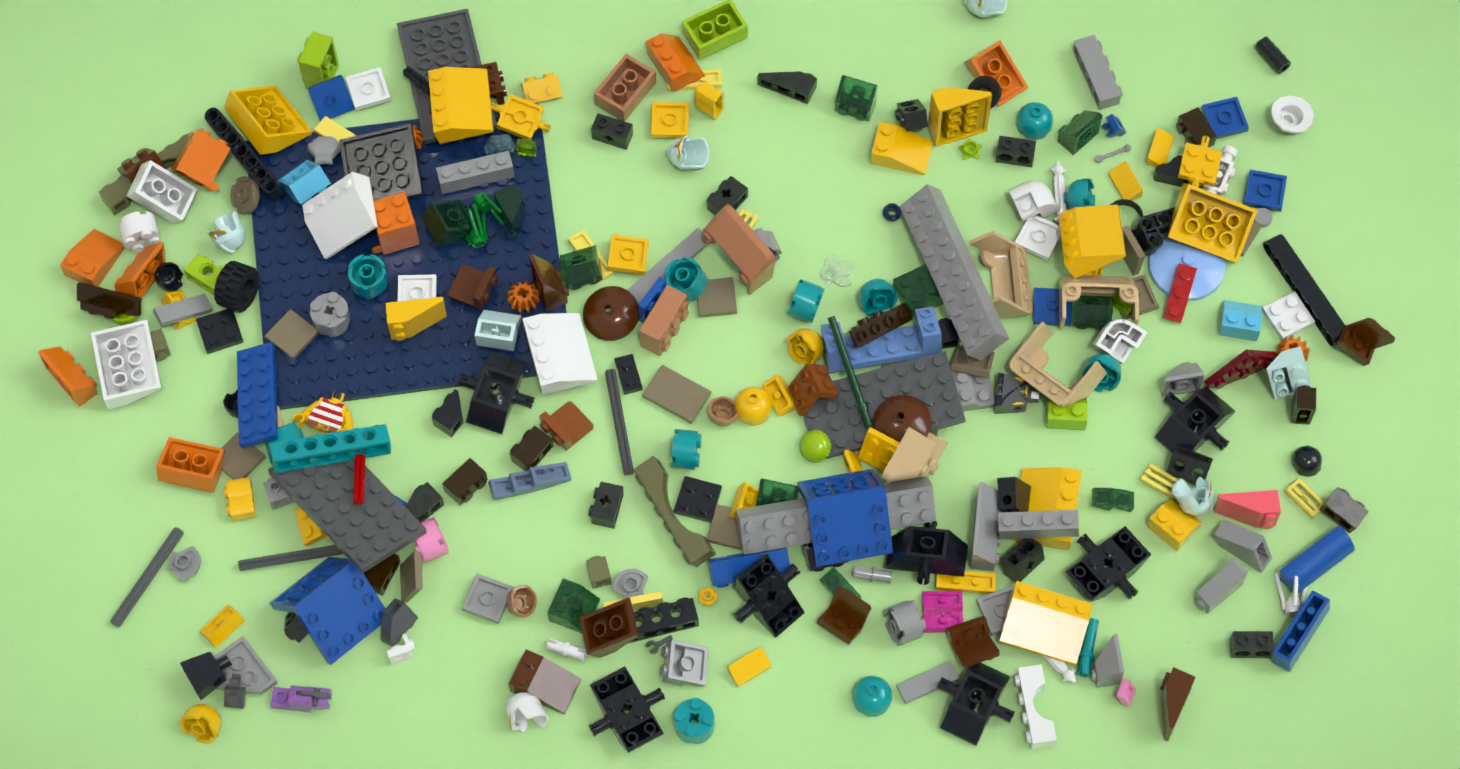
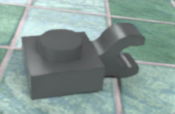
M232 673L229 685H226L224 689V707L244 709L246 705V687H240V674Z

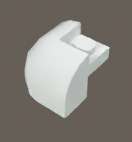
M1036 180L1027 181L1009 189L1023 221L1039 213L1042 218H1045L1060 211L1051 190L1042 182Z
M1114 319L1102 328L1093 345L1124 364L1132 349H1138L1147 331L1125 319Z

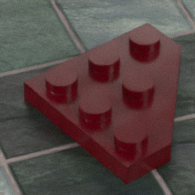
M1246 349L1204 382L1207 388L1220 389L1227 384L1245 379L1254 373L1266 369L1278 356V353Z

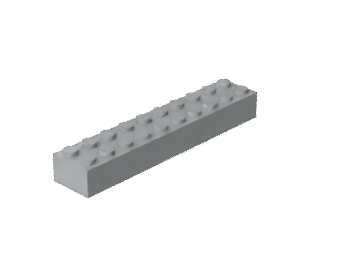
M926 184L904 202L900 208L967 355L982 360L1006 342L1009 337L941 190Z
M928 477L884 484L890 529L936 521L933 485ZM803 498L736 510L740 546L744 555L812 543L808 508Z

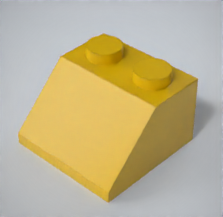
M1171 499L1162 504L1149 518L1147 527L1178 551L1198 530L1202 522L1194 516L1184 513L1179 504Z

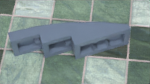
M567 462L530 467L528 471L510 473L508 477L490 479L488 484L493 500L536 492L571 481V475Z

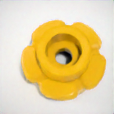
M711 587L701 589L698 594L699 602L705 606L713 605L718 598L717 593Z

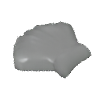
M331 136L317 137L308 144V152L314 157L315 163L318 165H333L334 157L341 151L340 143Z
M194 546L179 553L172 552L167 569L174 571L179 580L187 581L197 574L200 568L201 557Z
M627 569L617 574L611 587L625 596V598L644 595L643 589L648 575L638 569Z

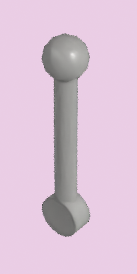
M1126 144L1123 148L1106 155H1097L1095 162L1101 163L1103 159L1123 151L1128 152L1131 150V146Z

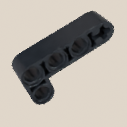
M1175 207L1143 216L1133 228L1135 237L1146 255H1153L1162 246L1163 238L1161 233L1169 231Z

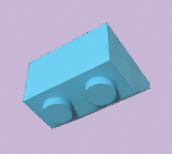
M306 160L278 179L285 188V191L298 204L306 203L312 199V196L316 193H321L331 184L320 165Z
M1224 300L1219 335L1257 341L1261 329L1262 306Z

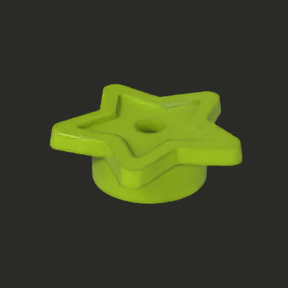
M967 139L964 145L958 146V149L964 153V160L970 157L979 159L978 151L982 145Z

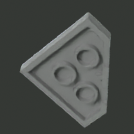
M243 636L214 656L215 660L227 655L232 664L222 670L226 681L216 690H224L226 685H229L232 673L241 675L240 687H246V693L262 695L278 683Z

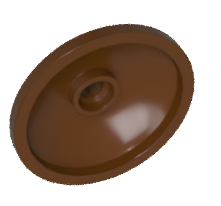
M607 286L598 289L590 295L583 308V321L586 328L593 336L604 341H616L626 337L634 330L639 320L638 303L635 297L628 290L618 286ZM612 307L611 311H606V308Z
M897 395L888 398L880 404L874 414L873 427L875 430L898 442H901L909 427L927 437L931 429V415L927 406L918 398L910 395ZM903 415L904 418L898 419V416Z

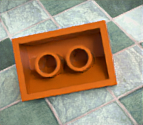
M661 33L646 40L647 55L673 92L705 77L704 72L679 36Z
M158 242L145 246L141 252L137 253L133 263L126 267L123 276L116 280L114 287L117 292L140 298L144 296L155 281L156 269L165 262L164 243Z
M61 347L42 349L38 352L45 368L78 407H81L98 394L95 389L97 386L95 381L91 377L87 378L84 375L86 373L84 368L79 363L76 365L73 362L74 357L68 350L65 352Z
M169 437L156 465L158 481L214 493L220 479L225 449Z

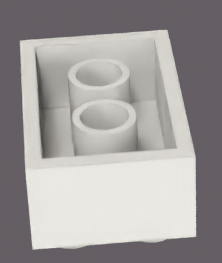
M150 160L141 164L126 196L170 223L175 224L183 221L197 188Z

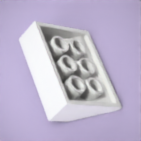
M355 172L349 173L302 205L305 223L324 259L332 257L378 227L370 179Z
M579 313L538 314L522 318L542 395L598 382Z
M147 320L91 333L103 398L108 410L129 405L161 389Z

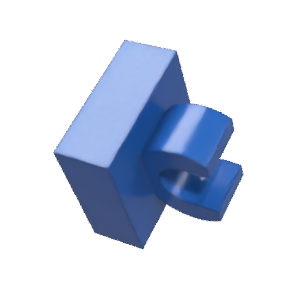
M1110 114L1106 117L1108 123H1104L1102 128L1104 130L1111 128L1110 132L1106 134L1107 137L1112 138L1115 134L1121 137L1127 133L1117 116Z

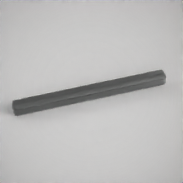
M615 369L606 370L605 373L624 475H632L634 469Z
M173 528L110 620L114 626L120 627L184 535L181 529Z
M336 545L240 560L238 565L240 571L344 553Z

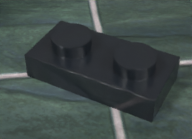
M633 354L614 358L624 395L642 391L643 387Z

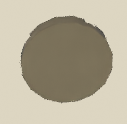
M242 176L237 178L236 184L231 188V203L233 207H236L238 213L249 214L256 209L259 203V187L253 178Z

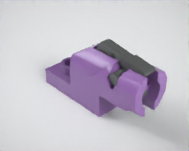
M292 685L290 689L273 687L270 707L311 713V709H329L330 704H328V700L332 699V691L327 688Z

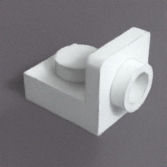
M406 633L402 634L405 645H395L390 650H387L391 665L414 657L412 650H415L412 638L408 639Z

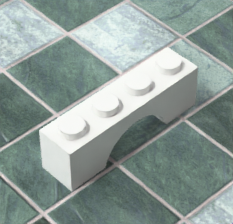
M1042 664L1019 667L1017 674L1014 675L1015 686L1019 687L1020 690L1018 702L1020 706L1023 705L1024 712L1021 713L1023 725H1027L1028 730L1025 732L1027 744L1030 743L1031 750L1054 747L1057 742L1054 723L1041 717L1033 705L1034 697L1044 690L1045 687Z

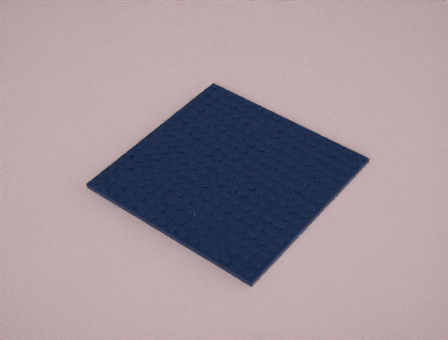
M493 111L497 124L500 113ZM419 119L345 128L357 136L411 123L421 131ZM497 128L491 133L442 144L439 141L424 144L423 142L421 150H417L424 195L407 199L415 221L420 244L383 255V252L373 253L372 248L379 246L380 242L376 230H372L332 257L324 259L305 223L303 204L294 202L286 191L283 198L273 200L258 185L260 193L259 203L252 212L256 268L259 276L258 291L263 344L269 343L265 339V335L290 309L314 327L310 315V304L318 296L325 293L336 292L347 302L351 316L348 328L343 334L336 337L318 334L294 360L275 346L277 406H279L280 410L307 407L318 401L321 397L331 400L334 390L345 394L342 401L345 402L460 387L462 385H458V382L461 379L462 373L477 379L480 377L484 363L491 351L527 362L528 365L523 378L537 376L522 318L538 314L567 313L566 304L546 311L540 296H538L540 301L536 303L535 309L529 308V313L526 312V309H523L520 313L518 308L513 310L512 304L508 303V291L512 290V284L518 286V281L524 284L527 280L529 285L533 284L529 260L530 254H534L552 263L555 270L558 269L561 274L542 129L538 128L534 132L531 141ZM313 132L312 135L276 153L262 155L259 154L249 140H246V142L274 176L280 179L306 160L315 163L314 157L308 152V144L317 137H320V135ZM341 151L334 157L333 165H320L331 183L327 188L345 177ZM509 151L515 177L442 194L436 171L437 167ZM486 193L502 210L501 213L497 210L495 211L504 222V225H501L490 211L485 212L488 240H486L487 243L484 246L473 248L472 245H468L467 239L452 216L454 214L457 216L470 235V231L473 228L468 209H471L478 228L471 205L474 204L473 198L477 194ZM479 211V215H480V219H481V223H482V211ZM371 254L379 257L384 262L388 276V285L380 295L368 300L358 296L352 290L348 278V267L350 262L357 256H370ZM462 265H467L486 272L488 266L496 269L498 276L497 284L492 288L489 300L484 304L482 310L453 300L448 296V292ZM436 274V297H443L447 317L411 338H406L402 341L391 340L387 324L386 303L398 302V275ZM483 310L521 315L514 351L476 345L475 331L478 318Z

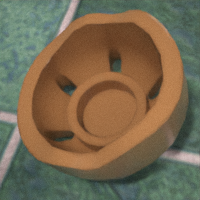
M725 396L712 399L708 406L709 418L718 426H729L739 416V413L735 412V401Z
M519 585L509 591L506 598L507 607L517 617H528L536 609L537 596L530 586Z

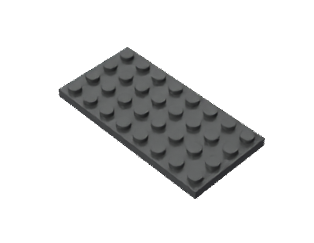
M468 9L397 23L406 67L410 66L413 68L414 72H418L427 79L426 81H429L428 71L443 67L467 68L482 65ZM410 81L424 144L438 142L433 133L430 93H425ZM492 110L493 130H496L497 124Z
M946 351L856 375L865 403L867 402L870 409L868 412L872 424L874 414L880 404L888 398L897 395L916 397L927 406L931 415L930 432L966 422ZM848 377L832 381L839 394L835 399L819 398L804 416L808 431L819 430L829 436L831 452L826 459L843 455L844 450L852 452L861 450L867 431L870 427L874 429L873 425L865 427L861 413H858L856 407L858 404ZM903 415L898 416V419L904 418Z
M355 460L274 473L273 467L269 468V475L362 574L426 534V528L366 466L364 503L362 505L353 503Z

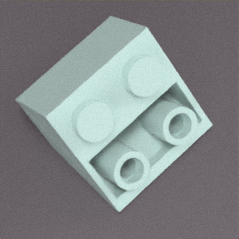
M483 310L478 318L475 331L476 345L514 351L521 315Z
M1301 346L1282 351L1266 368L1275 399L1293 395L1297 386L1308 385L1312 388Z

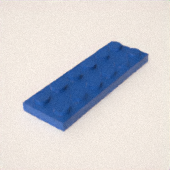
M273 342L237 351L239 445L242 449L278 439L275 345Z

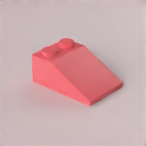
M1278 490L1219 494L1214 507V513L1255 528H1273V526H1276L1281 513Z

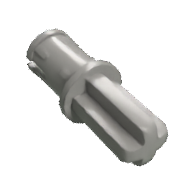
M854 566L852 575L857 578L871 580L870 582L875 580L890 584L892 571L875 569L874 566L873 568Z

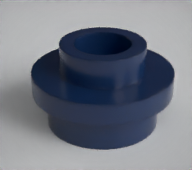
M890 203L884 207L883 216L886 220L897 221L901 217L902 211L897 204Z

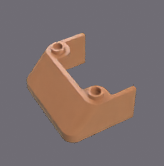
M727 204L704 227L702 242L717 243L739 268V279L744 285H748L747 293L751 295L773 278L776 259L772 251L736 210Z

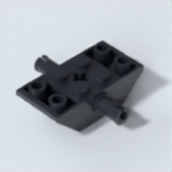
M491 351L478 379L462 373L458 385L474 389L466 423L503 435L511 409L515 403L531 409L535 397L519 393V387L528 363ZM499 388L500 392L494 394L492 390Z
M1207 386L1197 390L1184 403L1172 392L1164 398L1163 402L1168 404L1175 412L1157 433L1155 439L1173 453L1176 445L1196 452L1208 440L1217 446L1220 451H1223L1228 446L1229 441L1219 434L1217 430L1235 413V410L1212 390L1207 388Z
M937 521L932 522L931 525L930 522L925 523V527L909 526L891 536L893 553L887 554L886 569L918 572L917 582L921 585L923 578L925 579L924 585L930 582V573L964 577L968 545L950 530L936 529Z
M1126 526L1098 546L1087 534H1084L1083 537L1081 536L1077 540V543L1082 546L1088 555L1065 573L1091 602L1104 598L1117 587L1129 600L1132 599V596L1137 595L1138 590L1127 579L1138 571L1149 559L1151 553Z
M767 553L761 556L736 578V589L746 604L733 614L736 617L735 619L742 624L753 614L775 638L805 613L788 587V583L800 574L798 568L791 564L780 574Z
M980 662L968 668L961 683L958 685L942 677L937 689L953 695V699L940 729L977 746L991 716L999 717L1010 723L1015 711L999 705V700L1010 676Z
M625 666L590 684L597 703L604 714V718L589 725L594 737L610 728L613 730L619 743L630 753L664 734L650 710V706L665 699L660 688L645 696L642 695Z

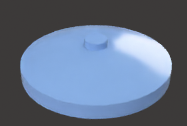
M1168 235L1164 236L1162 246L1153 255H1150L1149 273L1156 287L1169 296L1177 267L1180 263L1197 268L1188 301L1200 300L1211 295L1222 282L1225 272L1224 258L1167 237Z

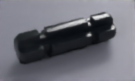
M407 66L403 70V75L425 93L429 94V81H426L427 79L418 72H414L413 68Z

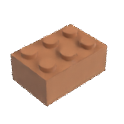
M625 54L594 92L595 105L621 121H626L656 84V71Z
M668 285L665 287L639 330L640 347L658 356H661L663 351L666 352L668 350L671 338L678 334L680 323L685 321L689 315L687 294Z

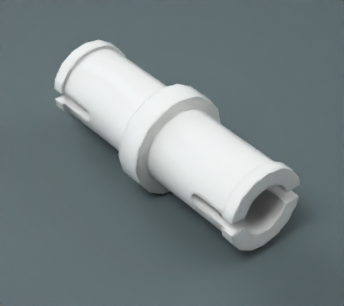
M549 638L550 642H547L546 650L560 653L563 657L567 658L569 656L581 661H585L587 657L586 649L574 646L571 642L567 641L564 643Z

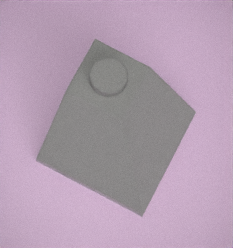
M1184 362L1178 365L1165 378L1161 392L1162 397H1166L1170 392L1174 395L1196 392L1201 387L1204 372L1197 363Z
M1113 634L1096 660L1093 669H1091V679L1095 681L1096 688L1115 686L1121 683L1124 668L1118 634Z

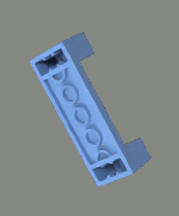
M934 306L915 309V325L896 328L860 348L855 347L851 336H843L840 322H837L853 369L912 360L942 352V334ZM830 324L821 325L824 355L829 373L846 371Z

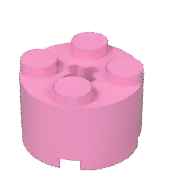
M435 517L421 522L426 528V534L415 540L416 551L421 552L423 563L448 554L447 543L442 531L437 528L439 525Z

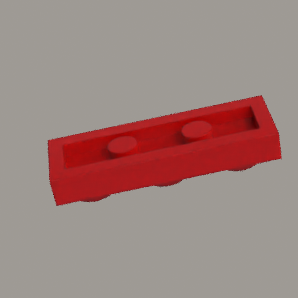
M1178 264L1163 319L1182 323L1197 268Z

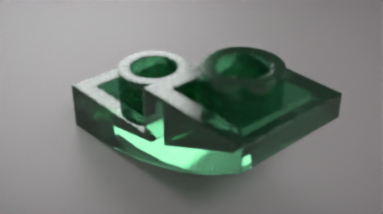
M1093 488L1092 506L1107 511L1117 508L1131 512L1134 509V492L1116 488Z
M834 567L819 579L821 584L833 596L836 589L842 586L861 598L854 587Z

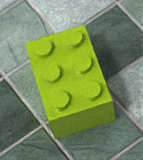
M726 0L683 20L682 32L699 60L747 38L748 26L732 0Z
M312 31L310 37L306 38L305 48L303 52H300L297 60L306 90L308 87L333 78L339 67L333 37Z

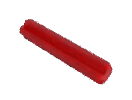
M364 454L355 455L353 503L356 505L364 503L366 461Z

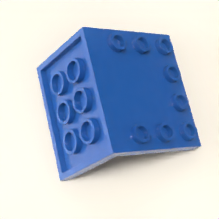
M874 469L797 482L798 491L808 508L816 567L893 553L886 489Z
M338 557L326 558L269 603L274 610L293 612L297 615L327 664L330 665L381 625L382 612L386 609L365 575L349 559Z

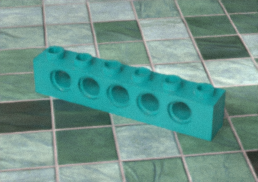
M382 424L270 443V452L274 473L351 461L355 460L356 454H364L365 458L391 454V445L387 426Z

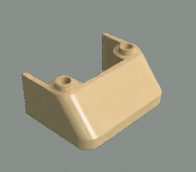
M994 231L970 240L969 245L980 250L981 262L991 268L994 296L991 300L999 317H1019L1031 314L1033 312L1025 249Z
M1065 275L1060 279L1059 330H1063L1066 321V302L1077 301L1080 296L1120 297L1123 302L1131 304V322L1138 325L1139 292L1134 280L1130 277L1082 275L1074 279L1072 275Z
M1041 322L1011 359V370L1060 407H1065L1087 398L1107 372L1096 361L1081 380L1076 381L1071 388H1068L1045 371L1043 368L1048 363L1049 357L1042 347L1053 333L1044 322Z
M909 427L886 466L881 479L886 482H899L928 477L930 474L934 475L939 466L936 463L948 443L930 432L926 437Z

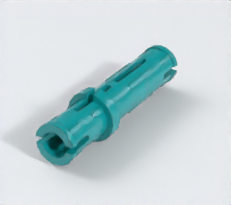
M1095 618L1089 619L1082 650L1078 657L1080 663L1077 675L1084 678L1090 677V669L1095 657L1093 651L1099 620Z

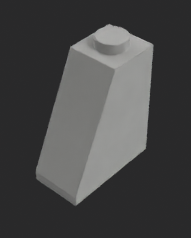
M1226 520L1216 528L1214 536L1218 546L1257 571L1263 572L1272 559L1263 535Z
M1235 557L1196 593L1194 599L1199 609L1205 610L1207 614L1244 583L1248 571Z

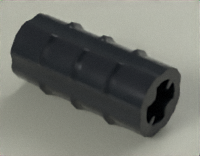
M1267 36L1257 42L1255 48L1279 74L1290 67L1291 61Z

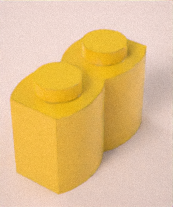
M704 81L696 87L694 92L696 94V108L716 120L724 109V93Z
M250 477L226 481L227 487H224L225 499L229 498V504L226 505L227 515L231 516L233 521L255 518L256 509Z

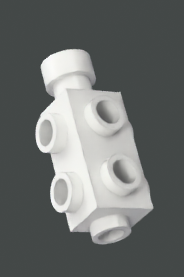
M1229 145L1223 147L1215 186L1203 185V190L1219 196L1222 193L1226 194L1229 187L1227 181L1229 178H1233L1236 171L1233 168L1235 162H1232V160L1235 159L1238 151L1234 147Z

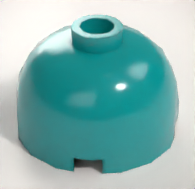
M1031 102L1021 107L1017 114L1016 127L1019 133L1021 132L1025 135V138L1032 140L1043 139L1052 130L1053 116L1051 110L1046 105L1040 102Z
M1078 179L1070 184L1068 192L1064 193L1065 204L1068 203L1069 209L1095 206V195H1092L1091 190L1094 189L1092 179Z
M876 278L871 279L861 287L858 300L863 311L871 316V313L881 310L884 312L889 307L892 309L897 302L898 295L889 282Z
M1103 353L1089 358L1083 368L1082 376L1084 377L1097 361L1107 374L1094 390L1102 392V389L1114 390L1121 380V366L1117 359Z
M866 676L860 679L854 687L852 693L853 704L856 710L865 714V716H880L891 705L892 690L888 682L883 678Z

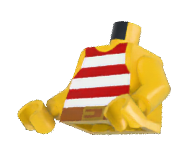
M334 390L331 400L321 397L301 413L294 414L292 423L299 421L300 428L304 426L306 421L305 424L309 428L325 434L330 431L352 430L354 427L352 413L346 405L342 404L345 394Z

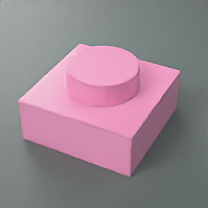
M1122 679L1116 694L1122 705L1131 706L1136 688L1127 679Z

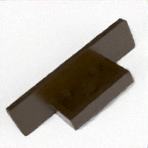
M82 282L77 283V301H80L81 310L88 311L89 314L104 315V318L109 319L115 318L116 315L121 313L134 316L141 315L140 297Z
M902 303L885 312L881 310L871 313L872 317L869 319L864 317L858 320V325L852 327L849 334L855 347L860 348L911 321L912 316L906 303Z

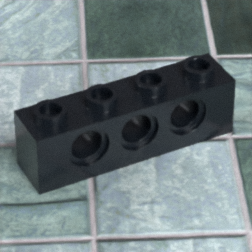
M684 597L678 599L677 602H663L657 607H643L634 612L635 621L641 622L643 625L637 627L639 636L629 643L698 627L699 619L693 598L688 599ZM674 612L681 614L678 618H674L671 615ZM654 617L662 618L660 622L652 621Z

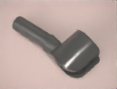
M670 635L657 642L649 640L646 643V647L655 645V648L649 652L656 654L659 647L673 640V637Z

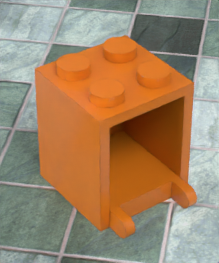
M202 128L201 130H194L189 135L171 170L208 191H217L219 185L213 182V179L231 148L227 146L228 143L226 141L210 137L211 133Z
M405 192L373 201L378 226L373 230H376L380 242L379 246L372 248L374 254L383 252V255L420 244L415 221Z

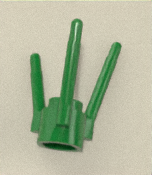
M486 193L477 194L473 198L474 204L471 207L475 213L480 235L483 236L484 232L479 211H490L501 225H504V222L495 211L497 210L501 213L502 210Z
M468 209L473 228L470 231V235L454 214L452 217L467 239L468 245H472L473 248H479L487 243L485 212H482L483 236L480 235L471 209Z

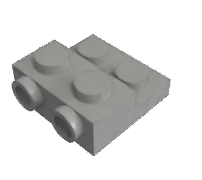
M952 371L963 412L995 407L990 375L989 378Z
M671 640L666 646L664 645L661 655L665 658V662L660 668V676H663V682L680 686L689 684L704 687L706 685L709 647Z

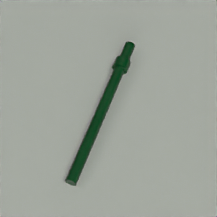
M835 316L829 317L827 319L858 404L856 406L858 413H861L865 427L872 426L873 424L868 412L870 409L867 402L865 403L836 318Z

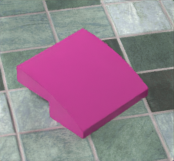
M922 591L923 619L926 624L924 633L947 632L948 627L963 623L962 591Z

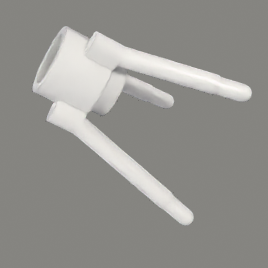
M1275 573L1274 576L1282 603V610L1288 616H1296L1304 604L1308 586L1302 590L1301 599L1298 598V576H1295L1293 597H1289L1288 601H1285L1278 573Z

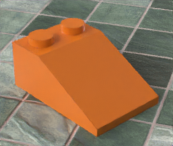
M1001 40L991 44L965 61L974 78L990 76L998 81L1002 93L999 102L996 104L997 107L1029 88Z
M93 229L68 252L60 267L65 276L79 283L82 282L99 287L125 247L122 242Z

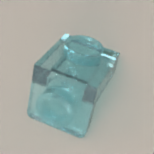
M509 134L490 136L484 146L487 155L505 151L514 153L517 149Z

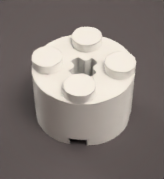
M140 211L133 212L120 219L121 223H118L123 246L131 249L133 253L141 252L145 246L160 242V233L155 215L151 212L145 211L146 214H140Z

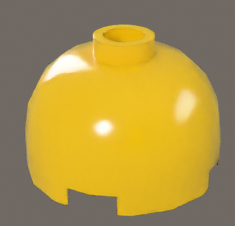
M801 328L790 334L786 339L789 345L787 351L791 358L799 365L801 362L804 365L807 363L815 364L823 355L824 344L821 336L811 329Z
M754 386L741 390L735 398V412L739 413L738 420L751 424V426L761 425L766 422L772 411V402L769 394L762 388Z
M196 704L187 709L179 724L186 735L190 733L198 737L196 739L197 742L212 743L220 732L222 721L214 707Z

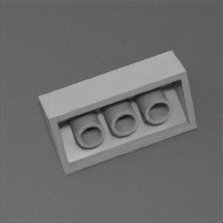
M979 482L977 491L970 569L994 571L995 565H999L1000 553H996V548L1000 547L1001 539L998 535V513L1000 512L998 508V490L984 482Z

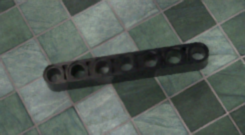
M217 108L208 109L205 113V120L216 134L228 143L227 146L231 148L230 151L262 190L273 200L283 198L285 195L283 185L227 117Z
M1279 234L1265 241L1263 247L1291 290L1297 293L1331 347L1336 346L1346 325L1286 238Z

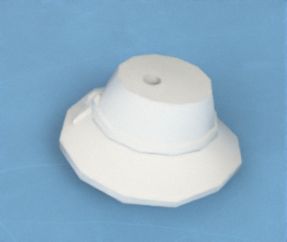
M1292 95L1280 97L1271 106L1270 114L1273 122L1283 132L1302 133L1312 125L1314 113L1311 105L1303 98Z

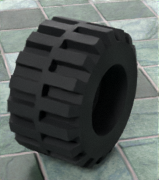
M234 260L227 263L220 271L215 283L214 299L216 304L240 313L247 310L252 304L259 287V276L256 268Z

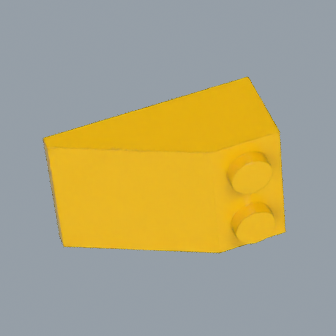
M879 122L871 153V164L925 175L933 142L911 131H906L905 128L898 125Z
M443 297L386 303L387 324L391 340L402 341L406 338H411L447 317Z

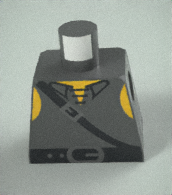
M998 373L994 414L1021 413L1026 411L1027 402L1038 403L1039 391H1029L1028 383L1019 377Z

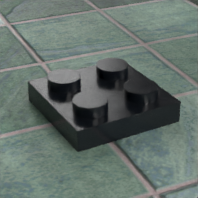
M225 309L196 319L207 354L244 343L233 310Z
M685 476L674 513L712 523L722 491V485Z

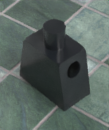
M1017 477L997 478L999 510L1003 513L1028 512L1031 486Z
M211 652L180 663L200 700L204 699L226 681L222 670L232 665L227 655L215 660Z

